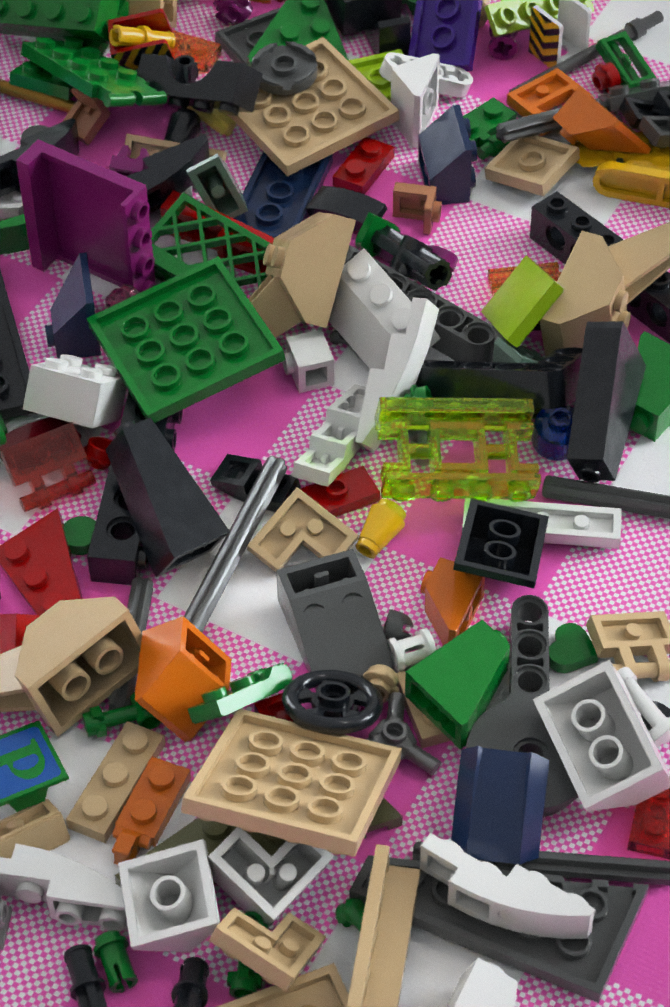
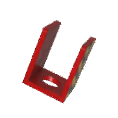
M162 8L107 20L109 34L110 30L114 29V25L133 28L144 25L150 27L151 30L173 32ZM109 39L111 57L118 60L119 65L124 68L138 69L142 54L164 55L175 60L166 39L130 47H115L110 43Z

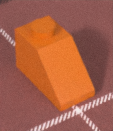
M440 557L434 570H427L420 592L425 594L424 611L442 645H445L469 628L484 597L485 577L453 570L455 562Z

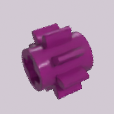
M214 0L213 3L217 11L215 17L226 26L229 23L233 25L234 23L238 24L246 21L253 10V6L250 4V0Z

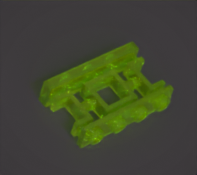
M380 397L374 416L375 430H378L377 440H397L398 462H383L380 473L382 481L381 497L392 498L400 502L409 501L413 498H431L437 502L465 498L488 501L491 498L509 499L513 502H522L535 498L541 484V474H538V463H519L517 441H530L534 432V423L531 422L534 414L533 399ZM408 430L427 431L428 444L409 443ZM485 431H504V444H486ZM440 440L473 441L475 463H442ZM410 459H429L430 473H410ZM488 460H505L507 473H488Z

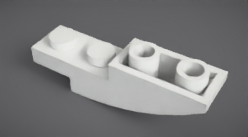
M432 833L421 844L420 869L448 885L447 904L491 925L539 937L587 939L592 932L595 909L589 906L587 901L581 896L574 893H566L554 886L541 873L528 871L516 864L506 877L493 864L486 861L480 862L465 853L455 842L448 839L442 840Z
M21 844L15 845L11 859L0 857V895L15 897L31 904L41 901L47 902L50 919H55L65 925L75 926L82 923L100 926L107 931L117 930L121 932L128 930L122 888L96 870L61 854Z

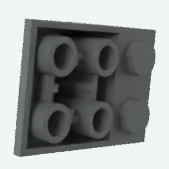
M354 549L276 570L278 602L308 672L339 670L363 677L364 672L377 664L386 665L395 670L367 578Z

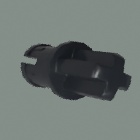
M78 944L68 948L64 952V960L67 963L73 985L69 990L71 998L77 1001L78 1007H107L103 994L106 984L105 980L98 976L92 955V947L87 944Z
M189 957L184 960V965L181 964L179 981L174 985L171 992V1000L174 1003L173 1007H204L208 1001V991L205 987L210 972L209 965L202 958Z

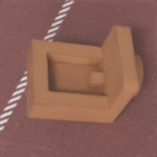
M73 87L71 92L77 101L62 122L71 118L75 119L78 141L89 146L111 113L104 106L103 101L98 98H90Z
M395 182L393 189V217L424 221L423 234H431L433 222H440L442 202L436 201L437 187Z

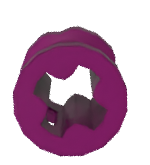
M490 26L489 34L492 39L489 42V53L491 56L498 60L513 58L518 50L517 41L515 40L518 32L495 37Z

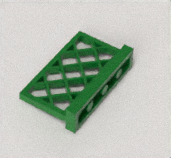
M184 192L151 230L153 257L155 259V278L162 282L207 262V249L227 245L228 257L221 260L226 267L230 266V273L239 286L258 283L259 287L267 277L265 272L261 273L259 260H263L265 250L268 244L271 243ZM186 206L197 212L198 220L178 224L177 217ZM216 225L224 228L225 236L205 240L204 228ZM199 229L200 241L181 244L180 232ZM175 235L176 246L159 248L154 245L161 236ZM245 241L252 244L253 253L233 256L231 244ZM202 250L203 262L191 265L183 262V253ZM255 262L256 274L236 278L234 265Z

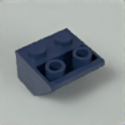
M452 105L418 135V165L423 184L437 187L436 201L442 202V205L470 202V188L476 187V175L472 162L477 161V147L475 140H469L471 138L469 118H463L460 105Z

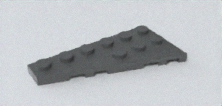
M368 855L349 890V898L360 899L366 903L374 856ZM389 857V865L420 869L419 860ZM420 869V881L412 926L597 1003L601 1000L649 889L647 884L633 883V888L609 885V880L592 879L591 883L565 881L562 875L541 873L551 884L566 893H574L581 896L587 901L589 906L595 909L592 932L587 939H559L514 932L491 925L447 904L448 885ZM499 869L501 873L506 877L512 871Z

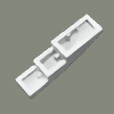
M412 298L406 334L391 333L384 369L370 368L355 440L357 444L368 450H377L405 405L404 395L410 393L411 385H415L430 347L439 308L428 299Z
M354 384L327 408L325 423L311 434L309 449L294 462L292 477L328 487L344 470L361 447L355 440L366 390L365 386Z

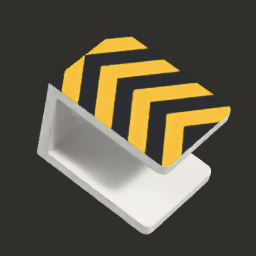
M559 0L557 21L539 6H533L531 8L528 52L551 68L588 48L591 9L579 0ZM561 48L567 51L563 56H561Z

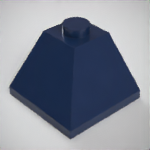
M87 252L79 253L50 309L52 324L45 325L48 347L55 346L57 359H60L61 354L80 358L101 355L100 344L90 330L86 319L95 314Z

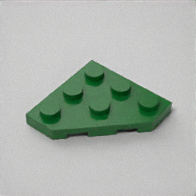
M286 0L249 53L247 65L252 68V58L258 50L269 44L277 43V46L286 45V42H296L305 46L322 37L347 60L349 59L325 0Z

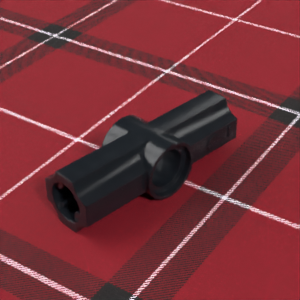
M387 225L381 230H376L371 239L374 247L373 252L389 262L390 268L435 291L442 286H447L452 277L449 268L450 263L433 253V248Z

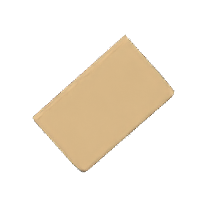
M45 799L41 803L0 820V857L12 858L16 844L51 851L70 840L62 814L49 799Z

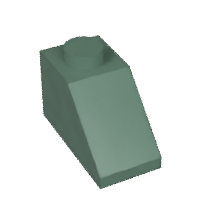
M218 153L186 169L206 206L232 218L249 211L238 184Z

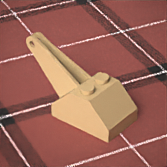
M317 212L275 237L273 245L268 244L263 258V265L267 266L265 271L267 277L250 296L249 301L275 338L301 321L327 328L356 220L336 214Z
M670 222L610 246H607L603 236L581 231L557 280V283L564 288V292L540 320L545 357L554 350L561 348H583L587 322L623 321L628 328L631 313L627 311L626 305L670 268Z
M113 596L61 600L26 626L22 646L0 654V712L37 710L44 723L59 737L82 718V713L88 712L89 708L99 705L116 688H120L138 674L142 633L129 609Z

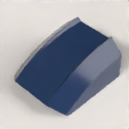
M481 746L462 749L451 841L458 844L465 853L477 860L520 865L538 859L549 776V760L533 752H515L483 748Z

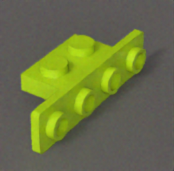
M501 0L500 2L485 6L484 9L493 35L499 37L530 29L531 8L535 5L558 21L559 0ZM579 0L591 9L592 12L594 11L592 0Z

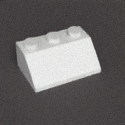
M363 248L343 267L329 322L369 369H384L391 333L406 334L412 302ZM435 329L430 347L441 339Z
M610 660L533 699L580 801L587 812L637 805L670 788V774L621 676Z

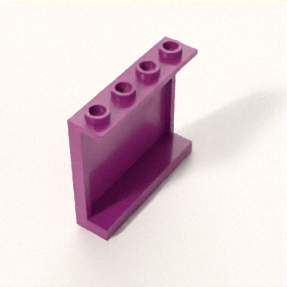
M37 139L16 160L32 267L44 272L56 259L73 266L79 253L87 252L90 274L130 291V297L156 286L155 259L153 257L152 231L149 218L150 206L146 185Z

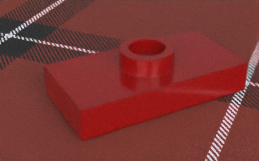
M364 466L339 474L328 487L314 483L300 488V490L335 517L380 500V491Z

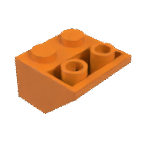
M184 616L142 631L135 701L184 742L190 741L206 721L197 724L192 723L188 708L202 703L201 694L223 686L229 691L232 659Z

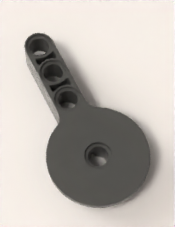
M523 595L514 601L511 609L509 626V696L506 700L485 711L478 718L469 733L467 748L481 746L483 748L515 752H533L548 759L549 776L544 817H547L565 809L579 796L533 701L534 698L550 691L548 607L544 600L538 596ZM527 654H528V655H533L534 657H527V656H524V655H527ZM525 689H530V690H533V691H535V692H526V691H524V690H525Z

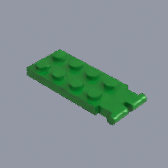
M68 36L64 37L63 41H55L50 38L38 37L35 42H22V56L90 98L100 99L107 108L128 107L135 104L138 106L165 105L167 102L165 91L153 89L149 86L148 81L137 76L135 70L120 66L118 60L103 56L99 49L86 46L80 38Z

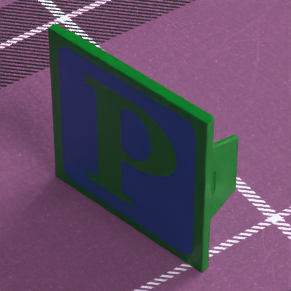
M39 720L0 735V807L9 804L16 812L45 801L49 787L69 779Z

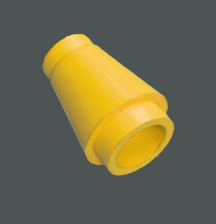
M380 499L377 504H373L369 510L358 542L355 545L356 549L362 555L374 559L405 527L404 519L406 518V513L403 508L388 499Z

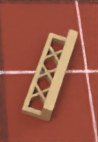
M376 844L346 1007H399L420 881V869L389 865L390 846Z

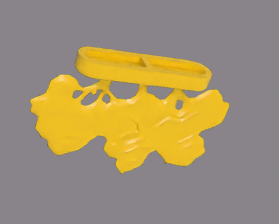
M631 128L629 129L652 148L648 154L591 150L579 141L573 145L579 147L580 159L576 163L587 168L598 166L593 177V186L601 195L670 208V147L657 148L649 143L648 138L642 131L635 132ZM622 158L623 163L617 162L616 159Z

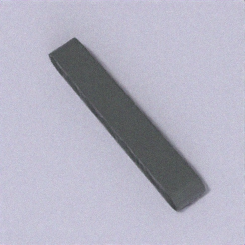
M349 245L344 265L358 254L360 250ZM374 259L411 302L413 297L425 298L439 308L434 329L441 339L431 346L432 348L455 361L493 362L495 330L490 324Z

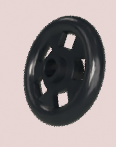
M318 670L302 674L286 686L282 695L283 708L295 723L306 729L325 734H349L366 729L376 722L383 710L382 696L370 681L359 675L339 670ZM317 687V691L315 693L310 691V689ZM311 703L312 708L305 709L301 704ZM353 706H363L365 709L361 712L354 711Z

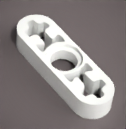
M394 52L387 53L379 72L383 78L391 82V67L418 58ZM439 63L438 93L458 98L465 97L473 82L471 74L460 67Z

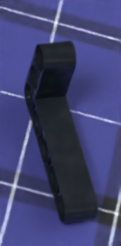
M569 347L557 349L538 363L424 360L415 385L417 387L425 385L429 387L433 405L532 409L561 408L576 398L583 348Z

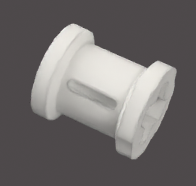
M428 628L419 629L417 635L396 640L395 638H389L386 640L396 673L405 671L407 667L414 666L437 650Z

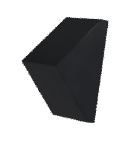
M410 16L379 21L365 30L366 38L374 55L401 49L404 55H408L411 31Z

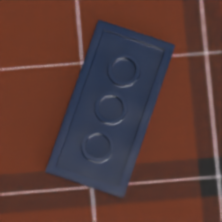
M263 152L242 194L249 211L234 219L274 238L306 220L309 216L306 206L322 187L332 166L333 154L287 176Z

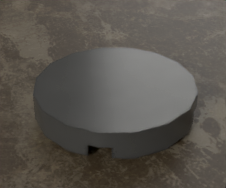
M286 42V45L277 46V43L269 44L258 50L252 58V68L263 74L259 88L274 95L300 93L309 88L317 79L318 64L314 52L296 42Z

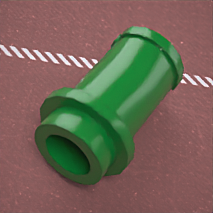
M117 930L102 933L94 941L96 946L93 949V953L96 958L101 959L110 991L113 993L125 991L120 974L122 979L127 982L129 989L133 988L138 983V978L134 973L126 950L129 946L127 938L121 936V933Z

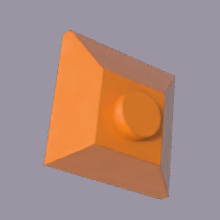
M580 86L553 117L563 127L559 134L572 145L579 141L591 150L648 154L652 150Z

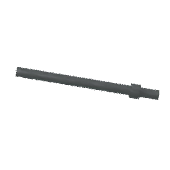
M657 10L642 19L635 18L626 23L625 28L612 35L626 31L630 39L635 41L646 35L647 30L662 23L664 16L661 11ZM596 44L510 89L509 92L556 68L568 74L600 56L595 48Z

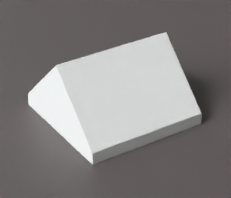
M433 53L391 67V103L399 110V121L395 122L394 125L413 148H418V135L431 124L438 108L439 54Z
M204 839L118 863L130 945L133 950L191 952L208 938L220 923L207 845Z

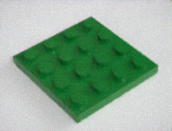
M219 256L86 318L90 330L111 364L117 369L118 375L146 419L151 417L154 423L286 360L283 348Z

